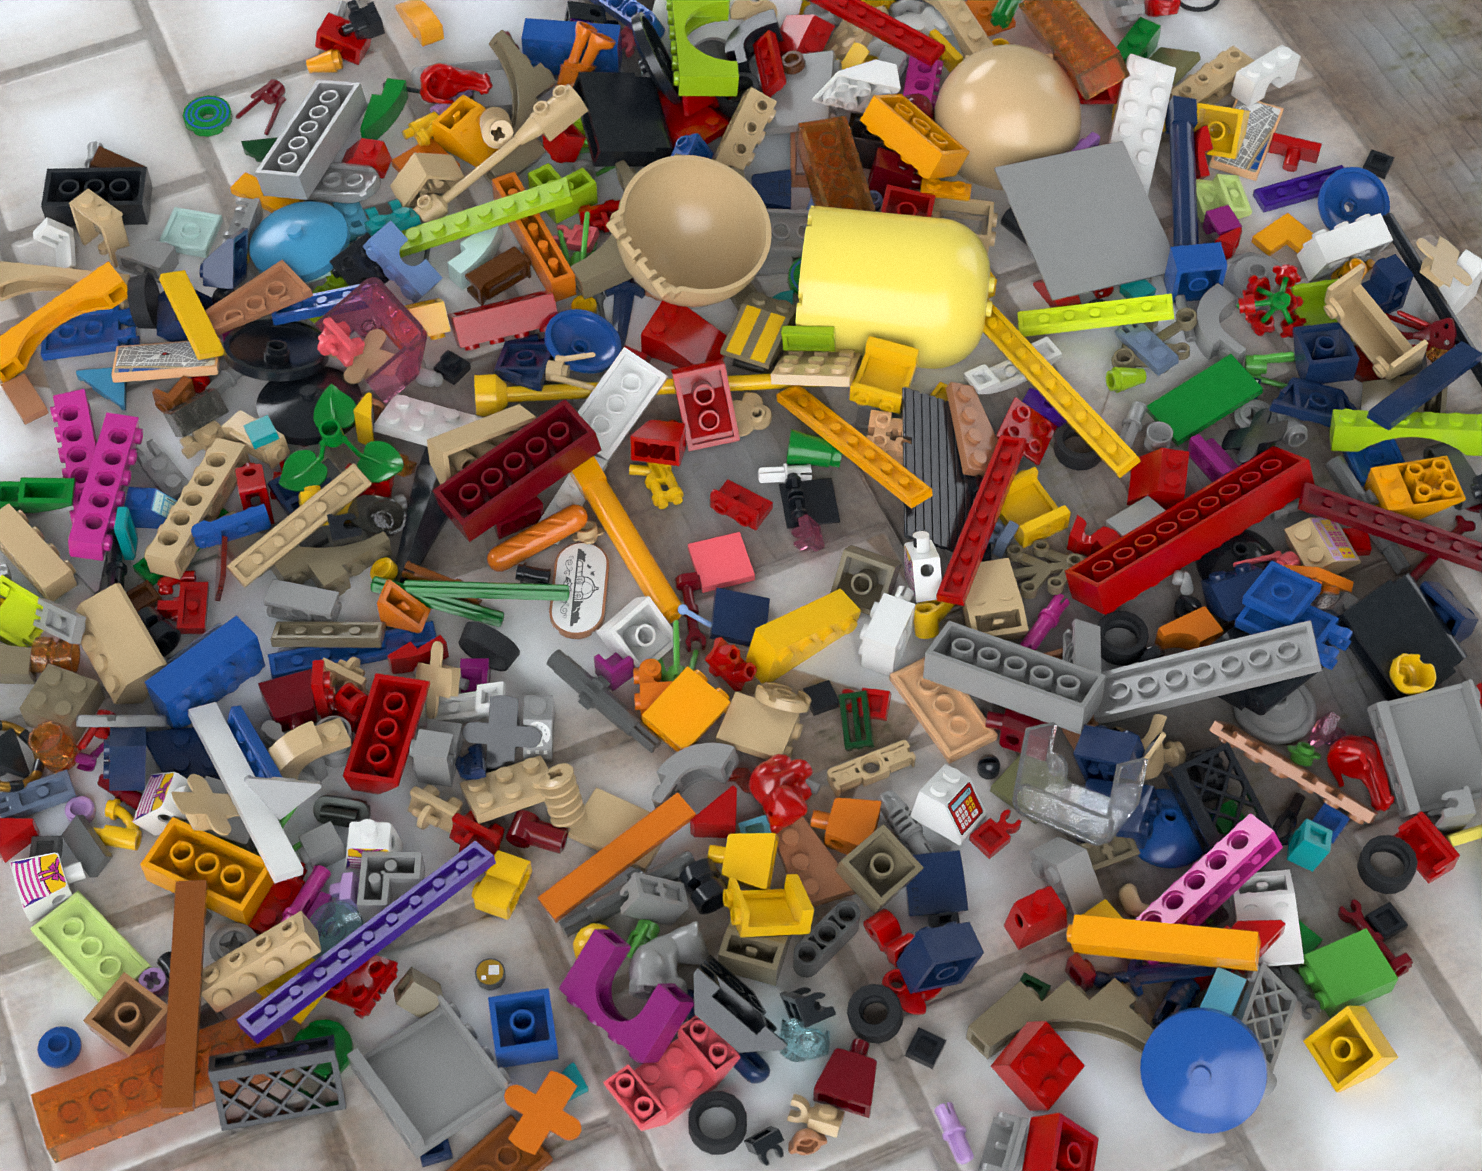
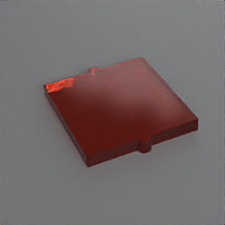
M222 536L216 560L215 601L221 600L226 579L227 536Z

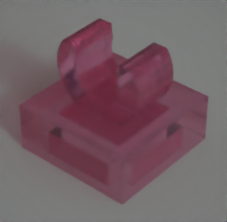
M808 514L798 518L799 527L794 528L791 534L796 538L801 537V539L793 543L794 546L799 550L809 546L815 552L825 548L820 525Z
M1330 711L1318 719L1307 743L1315 748L1320 747L1324 743L1331 746L1339 738L1346 736L1347 733L1343 729L1336 727L1340 716Z

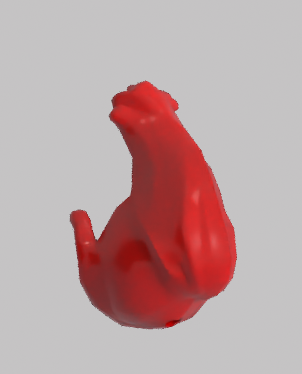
M446 63L430 65L423 70L420 76L421 87L426 96L439 104H453L454 100L449 98L467 90H476L481 95L484 93L488 94L493 86L488 73L483 75L473 70L460 69Z
M1351 734L1339 738L1330 746L1327 754V764L1338 786H1344L1341 774L1352 779H1360L1369 790L1371 807L1375 811L1382 810L1383 812L1389 809L1394 803L1395 797L1391 795L1388 775L1376 742L1367 736Z

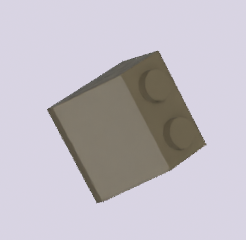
M850 545L843 550L830 593L841 588L857 605L861 613L870 615L874 603L880 602L884 593L892 594L902 562Z
M883 824L844 857L835 871L868 908L876 914L902 891L924 867Z

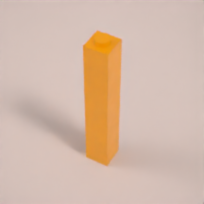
M1074 914L1073 924H1069L1067 928V942L1071 943L1074 953L1258 971L1261 941L1259 933L1254 931Z

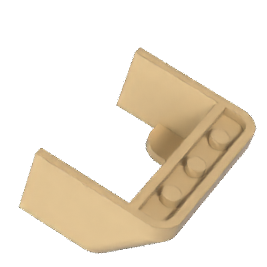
M1361 263L1327 287L1324 310L1331 319L1335 318L1372 362L1376 375L1380 379L1386 378L1391 380L1413 370L1422 363L1428 342L1424 339L1412 347L1361 285L1365 266Z

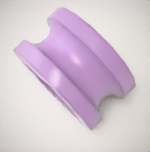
M159 968L146 969L142 972L138 981L158 998L163 996L168 990L169 984L166 975ZM154 978H158L160 984L158 986L154 984L155 988H149L148 981L151 980L153 982Z

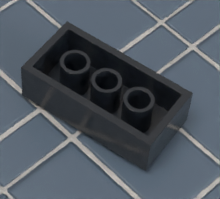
M147 167L47 169L41 203L45 219L48 217L67 226H76L69 203L85 190L90 189L123 213L121 217L124 225H148L152 183Z

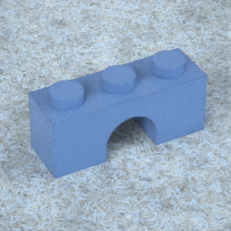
M390 220L363 245V248L366 250L367 256L381 266L385 276L401 288L402 294L407 299L412 300L413 303H416L443 277L426 259L416 266L407 265L402 261L399 250L408 239Z

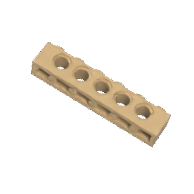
M216 438L212 446L206 450L201 464L195 468L188 485L183 487L181 496L176 504L171 507L167 519L159 526L154 540L145 549L144 557L151 573L176 579L182 577L199 548L195 545V537L191 533L192 526L204 520L211 522L217 519L221 509L237 485L235 470L250 462L246 444Z

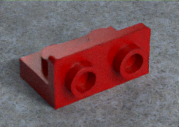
M729 479L726 480L719 491L713 489L710 493V507L718 514L726 515L736 520L741 526H748L755 531L773 509L772 501Z

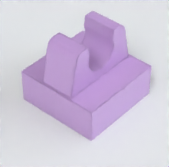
M354 872L342 873L341 882L330 885L329 895L332 898L336 897V904L344 905L351 913L358 912L359 878Z

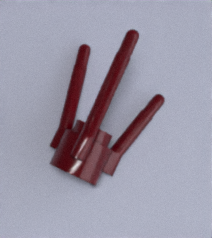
M271 79L266 85L251 94L250 97L254 100L236 115V118L240 119L261 100L267 104L276 103L264 131V134L268 135L282 104L286 101V98L283 96L286 92L284 85L276 79Z

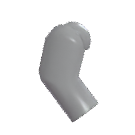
M1180 570L1174 571L1172 583L1179 585V590L1183 595H1190L1194 590L1190 573L1187 571L1181 572Z

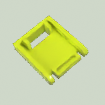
M1 575L0 595L5 597L6 600L0 606V641L10 646H33L44 632V630L33 625L34 619H41V617L35 615L37 608L43 609V606L37 604L40 597Z

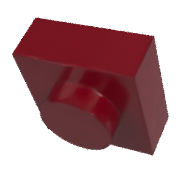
M1076 952L1067 959L1065 972L1076 985L1087 992L1093 988L1096 972L1091 962L1083 959Z

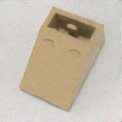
M1009 558L981 562L965 604L962 606L966 627L1006 641L1025 638L1029 630L1023 601Z

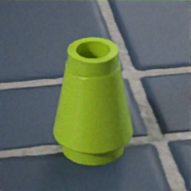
M1113 367L1107 371L1105 379L1108 389L1119 393L1145 383L1147 376L1143 368Z

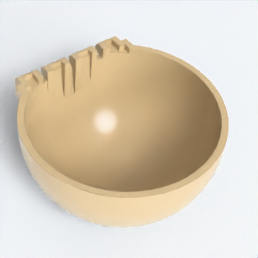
M996 45L984 48L972 55H965V59L952 70L939 91L934 111V122L970 152L957 174L974 184L995 190H1003L994 170L995 167L1070 152L1076 147L1081 132V107L1077 91L1070 77L1058 64V61L1053 60V54H1044L1041 51L1022 45Z
M676 155L662 158L642 168L627 185L620 200L618 211L612 213L610 221L606 224V227L616 238L622 261L633 279L643 289L658 299L683 307L709 306L725 301L739 293L760 271L767 258L771 244L769 214L754 187L732 168L718 161L693 155Z

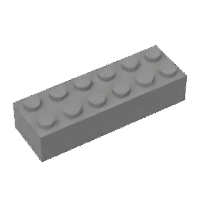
M317 79L255 171L264 196L308 200L368 107L361 83Z
M952 621L947 622L925 652L923 672L924 679L1078 734L1082 733L1084 725L1088 724L1101 704L1106 679L1104 674Z

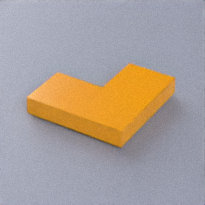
M1286 213L1255 234L1251 242L1268 256H1271L1286 245L1298 254L1304 248L1303 244L1311 240L1314 233L1292 215Z

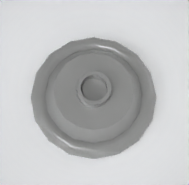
M1248 252L1237 254L1226 260L1228 266L1223 287L1237 297L1235 307L1239 304L1238 298H1243L1242 290H1247L1248 279L1252 275H1256L1261 279L1263 277L1268 278L1271 288L1270 292L1276 293L1280 291L1281 286L1275 282L1276 273L1272 271L1274 266H1282L1277 259L1266 254ZM1265 305L1255 307L1256 312L1259 310L1269 311L1270 307Z
M1305 684L1301 685L1264 715H1258L1247 708L1241 711L1233 706L1235 719L1245 732L1262 742L1273 745L1291 744L1304 738L1314 726L1317 715L1314 696Z

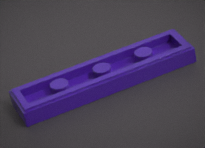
M1339 165L1254 189L1253 197L1263 213L1318 198L1324 181L1331 174L1344 167Z

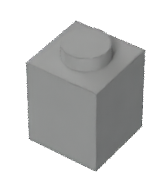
M331 821L298 836L301 848L297 849L302 862L305 864L309 863L312 869L315 865L328 867L346 858L343 843Z

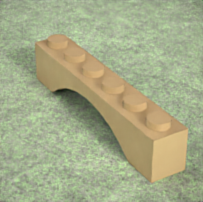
M923 0L934 6L945 18L955 35L964 59L965 55H972L984 48L994 46L964 0Z
M0 261V301L29 292H64L95 270ZM118 273L128 286L130 275ZM128 298L119 304L121 310L129 308Z

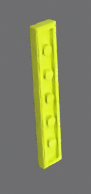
M1172 294L1017 312L1018 330L1024 337L1174 319Z

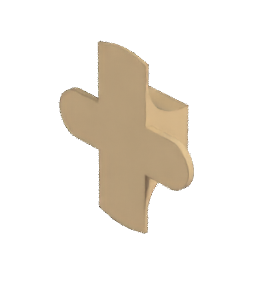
M1440 236L1435 247L1423 238H1419L1416 241L1418 248L1427 255L1422 262L1420 273L1440 288L1445 284L1450 288L1453 277L1465 286L1472 284L1471 276L1457 265L1460 251L1449 241Z
M374 329L367 334L363 341L365 344L363 354L355 356L352 366L347 367L344 372V380L347 383L357 384L362 379L373 381L377 373L391 376L396 371L402 356L381 350L386 341V334L383 330ZM329 354L330 357L338 359L336 356Z
M435 641L432 645L430 664L418 662L416 679L430 681L431 683L426 701V714L429 719H435L437 716L439 696L450 698L451 696L458 697L461 668L442 665L443 645L440 641Z
M191 774L187 778V783L192 792H171L177 808L182 814L186 815L193 830L215 831L220 835H228L231 832V826L227 819L240 816L229 794L213 793L207 781L199 775Z

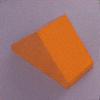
M390 579L386 580L377 601L381 622H385L386 626L415 633L422 632L431 609Z

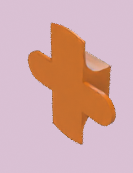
M550 1070L536 1094L520 1085L508 1087L504 1094L506 1104L523 1114L508 1139L519 1149L534 1155L551 1132L565 1140L576 1139L581 1133V1123L563 1110L577 1085L565 1075Z

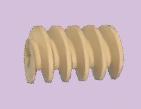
M491 107L482 113L480 128L483 140L488 146L500 149L514 135L509 115L500 107Z
M567 763L551 767L539 779V786L542 788V795L545 797V805L548 807V814L551 816V824L556 827L575 828L583 825L588 818L573 767Z

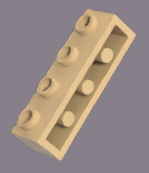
M1233 45L1226 51H1221L1211 62L1205 63L1199 71L1187 76L1181 84L1172 87L1169 102L1174 95L1197 99V103L1214 105L1231 93L1236 72L1255 60Z
M752 87L746 90L712 160L744 170L745 166H749L755 157L753 150L756 144L759 145L766 134L763 131L766 123H770L776 114L774 107L777 101Z
M7 504L0 509V551L44 598L55 601L77 586L74 578L76 570L67 559L63 561L60 558L59 551L52 543L47 544L44 541L43 534L36 526L32 528L28 524L29 520L21 510L16 511L10 504Z
M302 911L296 913L203 968L202 997L216 1013L227 1008L320 953L321 947L318 930Z

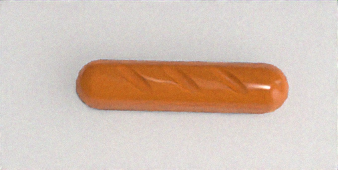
M569 505L498 544L487 555L489 567L496 572L506 571L575 533L586 525L588 521L587 511L580 505Z

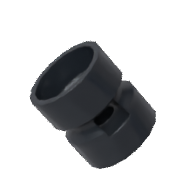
M145 607L139 610L137 613L163 657L167 656L177 647L181 638L180 631L169 621L165 620V617L154 607Z
M710 858L693 862L679 876L681 883H684L685 890L688 894H691V900L697 911L702 915L713 913L724 906L723 891L728 888L724 879L720 878L721 874Z

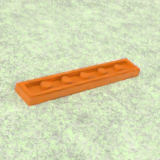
M677 792L537 897L538 901L552 919L558 922L688 824L696 813Z

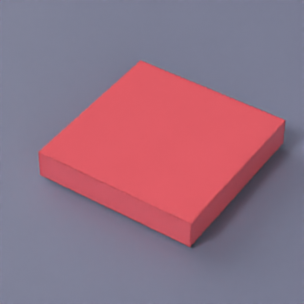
M740 532L688 544V552L694 570L700 575L702 593L716 590L717 587L725 588L755 580V574Z

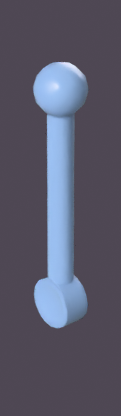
M681 604L678 607L679 614H686L711 628L710 621L688 610V606L685 604Z

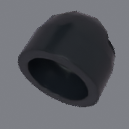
M986 754L979 759L977 764L979 776L990 780L999 775L1000 762L996 756Z

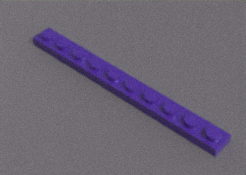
M474 841L239 1017L237 1019L239 1027L257 1044L493 866L496 863L494 855L478 842Z

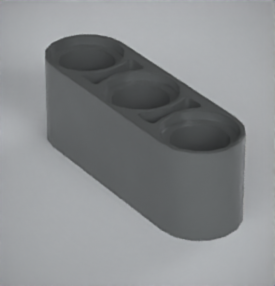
M1444 442L1425 447L1423 452L1424 459L1448 456L1466 497L1465 501L1454 505V508L1459 511L1481 504L1479 499H1474L1470 485L1473 484L1472 479L1477 475L1462 452Z
M848 900L839 902L810 931V934H806L797 943L793 953V968L797 975L808 978L817 974L857 933L861 912L856 903ZM844 916H848V917L852 918L853 920H852V921H849V922H845V921L841 920L840 918H841V917H844ZM823 936H829L833 938V940L825 942L820 938ZM803 956H810L814 960L810 962H804L800 958Z

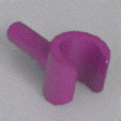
M104 741L90 755L83 752L77 754L75 762L79 763L77 769L87 772L95 769L97 758L104 751Z

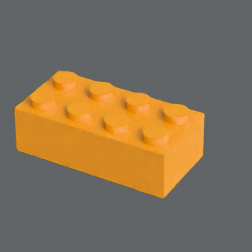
M902 94L874 95L860 119L867 126L866 128L870 133L878 135L884 141L883 143L886 147L901 155L900 158L905 163L914 166L918 170V174L928 180L956 176L970 153Z
M174 817L171 818L140 864L147 881L175 893L176 881L206 880L208 883L207 909L247 926L274 883L260 856L205 831L193 830L191 825Z

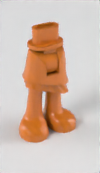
M577 21L575 26L576 38L568 60H564V64H561L557 86L569 84L573 88L578 73L592 72L596 68L593 62L602 49L611 50L615 46L616 41L607 35L598 33V30L592 25L583 21ZM587 42H588V46H587V49H586V51H585V54H584V56H583V58H582L581 63H579L581 54H582V52H583V50H584V48H585V46H586V44H587Z

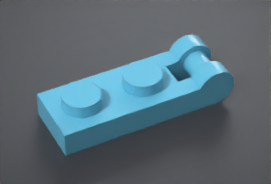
M331 202L332 206L345 218L350 231V242L356 241L357 237L367 233L364 222H367L368 219L360 202Z

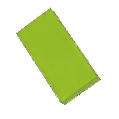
M782 326L783 351L835 352L834 327Z

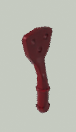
M1450 317L1435 321L1422 331L1402 332L1399 330L1407 340L1425 339L1430 345L1438 349L1449 351L1455 346L1457 333L1454 320ZM1436 332H1439V337H1436ZM1446 340H1449V345H1446Z

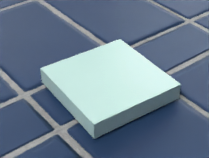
M174 207L159 242H166L174 246L176 253L207 258L223 223L222 215Z

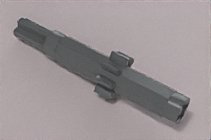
M1337 456L1326 463V469L1343 495L1374 506L1379 503L1370 489L1366 492L1364 491L1342 456ZM1369 534L1381 554H1384L1397 575L1408 571L1407 569L1411 565L1397 543Z
M560 649L556 650L549 657L546 663L547 666L579 694L578 697L580 699L578 702L587 710L591 707L593 709L596 708L616 727L624 731L628 736H632L650 753H653L660 746L661 739L647 728L630 708L609 691L611 683L600 675L598 678L592 677Z
M687 850L645 873L637 868L626 874L628 877L627 881L632 878L631 875L634 872L678 881L680 880L681 872L695 862V859L690 851ZM626 883L596 898L593 902L585 905L584 909L560 921L559 924L567 938L579 932L581 928L587 925L599 923L621 912V906L629 897V894L627 896H620V891Z

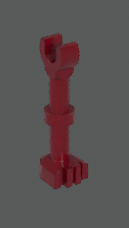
M697 572L680 574L675 578L676 589L682 591L683 601L688 606V610L699 615V607L695 604L693 591L701 589L700 575ZM686 614L683 615L686 617L688 636L685 640L686 650L691 652V643L694 641L700 642L702 650H705L706 637L700 633L698 621Z
M1355 899L1351 901L1350 907L1354 911L1353 913L1347 912L1343 906L1339 907L1338 916L1342 921L1355 926L1358 931L1367 928L1397 977L1409 971L1413 964L1411 957L1407 953L1396 957L1383 942L1384 937L1380 932H1375L1364 919V915L1361 912L1362 906L1359 901Z

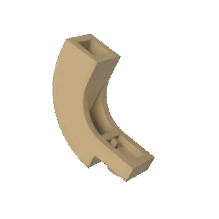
M340 717L314 726L313 721L298 726L278 739L269 748L268 753L283 778H295L298 780L300 772L310 762L324 755L350 747L351 739Z

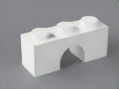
M1280 45L1236 72L1231 96L1250 107L1265 97L1270 83L1281 88L1294 80L1301 56L1290 48Z

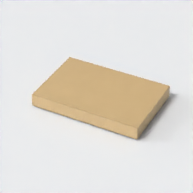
M596 787L585 804L587 821L579 827L571 828L568 832V837L596 851H600L651 812ZM664 842L631 867L639 868L645 873Z

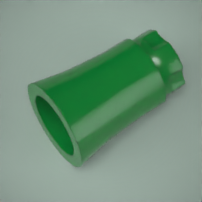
M791 429L786 458L787 466L810 464L811 466L829 468V466L840 467L842 453L824 438Z

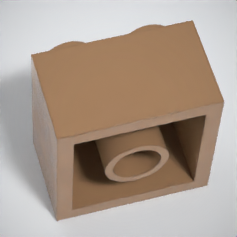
M124 972L83 1021L90 1031L135 1065H138L166 1031L168 1004Z

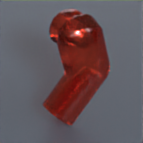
M736 767L728 782H735L742 791L751 794L748 783L752 772L748 768Z

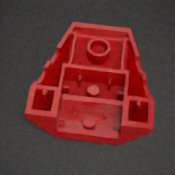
M661 91L658 92L674 147L676 141L684 135L688 136L698 133L706 144L711 143L720 136L723 137L731 118L724 115L721 110L707 106L690 116H684L683 102L674 105Z

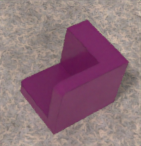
M1225 205L1206 211L1202 228L1206 235L1215 232L1218 235H1224L1238 227L1242 228V225L1230 206Z
M617 652L606 660L600 654L594 656L595 674L598 677L600 675L610 682L609 688L612 691L634 677V660L631 656L623 659Z
M460 658L461 678L469 680L468 689H461V693L477 691V685L490 683L489 659Z

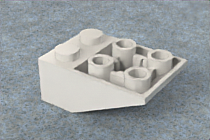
M872 60L840 70L823 86L812 100L827 106L864 113L874 95L896 94L901 89L897 64Z
M1290 869L1256 872L1229 897L1234 924L1237 921L1282 920L1286 923L1283 935L1264 953L1259 962H1264L1267 966L1304 963L1295 891Z

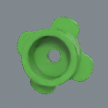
M1298 742L1296 746L1289 745L1287 748L1288 751L1292 752L1290 759L1302 766H1312L1314 759L1321 758V754L1315 752V748L1305 742Z

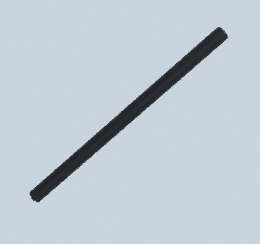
M1392 213L1383 215L1384 222L1393 238V244L1407 267L1414 274L1415 280L1439 319L1453 318L1457 333L1455 345L1463 341L1475 348L1438 286L1420 273L1422 260ZM1481 360L1471 368V371L1482 387Z

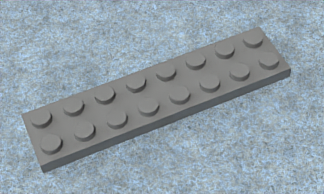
M1309 620L1103 671L1101 674L1106 675L1103 699L1094 713L1095 722L1101 725L1320 672L1322 667L1312 622Z

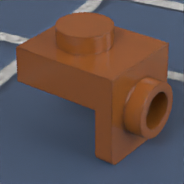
M182 376L169 393H165L157 388L152 392L155 406L161 412L170 413L176 417L187 406H190L196 397L192 379L186 376Z

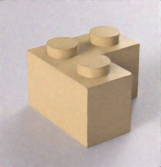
M414 153L403 169L397 174L390 187L402 207L414 209L418 206L417 200L423 195L430 196L432 193L444 194L465 176L453 155Z

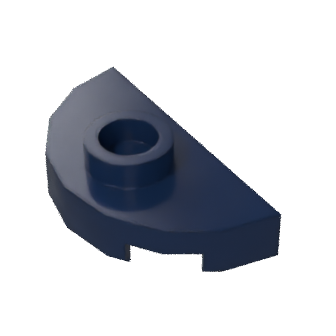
M476 743L468 747L469 753L463 757L460 755L457 757L455 766L461 778L476 780L487 777L485 753L482 744Z

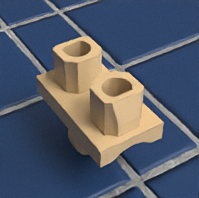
M323 657L322 660L325 662L326 670L332 673V687L335 685L342 687L350 682L365 694H369V690L366 689L367 679L364 677L365 670L360 668L359 658L351 657L347 662L340 659L338 664Z
M430 784L423 789L414 786L410 790L411 802L408 812L418 818L417 827L425 830L431 824L450 833L453 827L452 817L456 813L461 814L462 801L455 797H450L447 801L440 799V792Z

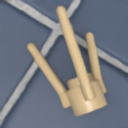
M590 352L568 356L556 355L555 361L548 360L546 381L560 382L583 389L594 390L593 385L586 384L590 382L570 378V365H565V362L593 358L596 354Z

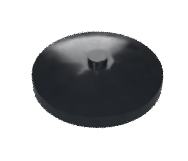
M643 12L631 16L633 37L641 58L638 60V64L644 74L648 72L658 89L674 105L683 102L682 96H678V86H673V71L676 70H672L671 58L654 26Z
M272 319L252 321L233 329L224 340V358L227 364L242 375L264 381H292L309 377L326 366L329 355L324 356L317 349L320 342L318 337L322 332L298 321L274 326Z
M327 366L306 378L292 381H269L262 388L257 398L256 410L258 419L268 415L275 430L284 435L287 444L299 446L318 445L323 439L315 425L313 416L316 404L323 392L330 384H333L341 392L348 395L357 406L362 397L361 389L358 384L347 383L344 380L343 371ZM355 421L348 428H342L344 434L355 426Z

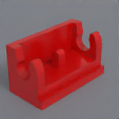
M1423 811L1398 827L1400 831L1393 836L1401 838L1412 847L1418 862L1416 870L1428 884L1454 869L1460 854Z

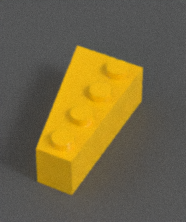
M840 588L755 628L745 662H751L757 668L754 676L761 684L765 682L772 683L842 636L853 632L858 625L857 621L861 610Z

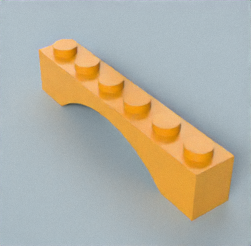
M109 261L0 336V380L3 383L11 380L26 369L36 348L58 326L84 313L113 309L128 298V286Z

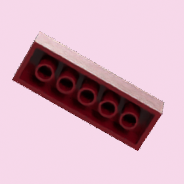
M564 399L432 491L442 511L464 537L471 542L601 451L596 432L569 402Z

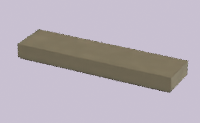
M277 621L270 641L272 647L381 648L387 629L385 622Z

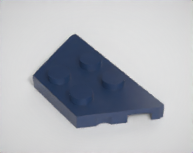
M534 334L521 339L505 341L494 371L504 381L535 391H542L546 381L548 360L553 361L554 358L546 347L545 338L538 339V335Z
M1292 377L1287 386L1281 390L1279 396L1272 401L1269 407L1271 412L1295 417L1302 421L1315 422L1326 427L1331 425L1333 409H1358L1349 401V397L1342 389Z
M194 727L146 732V746L162 773L176 772L186 779L191 774H196L204 779L206 776L221 780Z

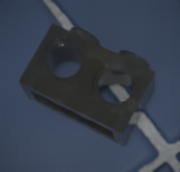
M208 388L163 413L175 436L184 438L228 413L229 410L216 388Z

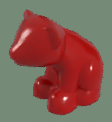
M776 754L759 764L750 776L748 783L750 793L763 806L770 822L771 833H779L783 828L792 825L803 817L808 811L805 801L810 799L812 791L805 780L812 775L813 771L806 760H791L787 755Z

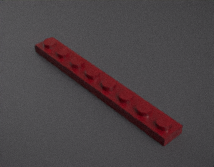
M1305 482L1301 488L1298 504L1299 510L1482 572V542Z

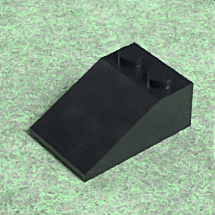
M858 113L850 114L842 165L852 170H860L861 168L871 170L878 147L891 152L894 150L886 147L883 143L884 141L878 135H874L867 130V126L860 121L863 114Z

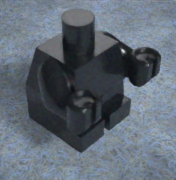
M356 0L347 2L350 10L348 15L350 23L342 26L345 35L354 32L356 39H372L385 34L382 19L374 2L367 3V6L359 8Z

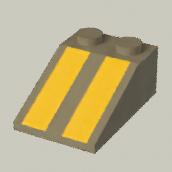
M751 291L738 311L720 354L769 369L783 350L782 326H796L797 306L786 300H777L763 293Z

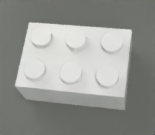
M1381 213L1374 216L1365 214L1357 218L1354 223L1349 224L1348 221L1336 225L1331 231L1327 232L1326 229L1315 232L1312 235V239L1303 244L1304 248L1297 254V257L1310 282L1332 274L1337 268H1340L1344 263L1354 258H1358L1363 262H1366L1368 259H1374L1393 241V238Z

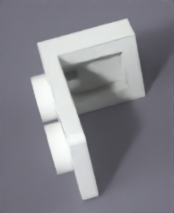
M47 217L33 231V239L55 248L56 267L75 269L77 260L75 259L73 228Z

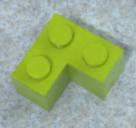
M547 163L528 173L529 189L561 179L562 177ZM584 168L565 176L570 183L573 202L545 211L556 224L577 214L581 206L588 204L593 206L598 203L597 183Z

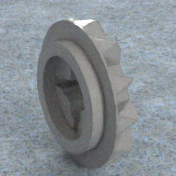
M1251 400L1235 410V424L1239 425L1240 428L1250 427L1252 419H1250L1251 413L1255 415L1261 409H1269L1270 405L1261 400ZM1272 412L1269 423L1276 422L1275 412Z
M231 923L219 928L213 934L209 944L212 959L217 961L229 954L230 949L227 947L232 946L235 937L239 946H242L257 937L255 932L247 925L241 923Z

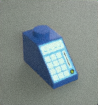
M128 487L124 507L129 509L135 528L158 529L165 522L171 507L178 500L156 488Z

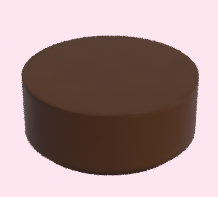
M790 51L781 57L784 73L797 74L805 67L804 56L799 51Z

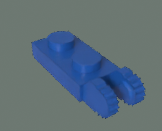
M262 504L256 507H249L232 515L223 516L211 522L204 520L192 526L191 533L195 537V545L199 549H206V547L222 545L226 542L269 529L272 526L266 507Z

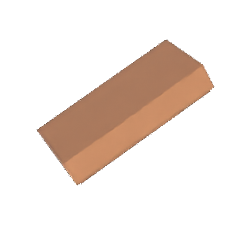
M25 373L1 384L2 390L25 425L49 414L47 407Z

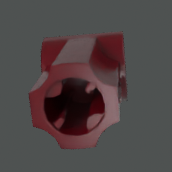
M518 810L507 832L506 840L519 848H529L531 845L561 854L567 842L568 828L553 826L551 823L541 821L536 814L530 811Z

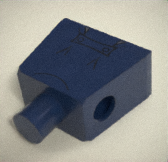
M791 169L752 175L751 185L761 197L766 209H791Z

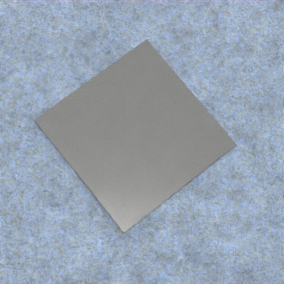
M1123 141L994 168L1052 301L1165 275L1171 246Z

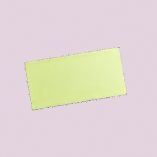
M79 891L75 892L30 928L36 938L97 1002L103 998L124 972L138 982L142 972L152 968Z

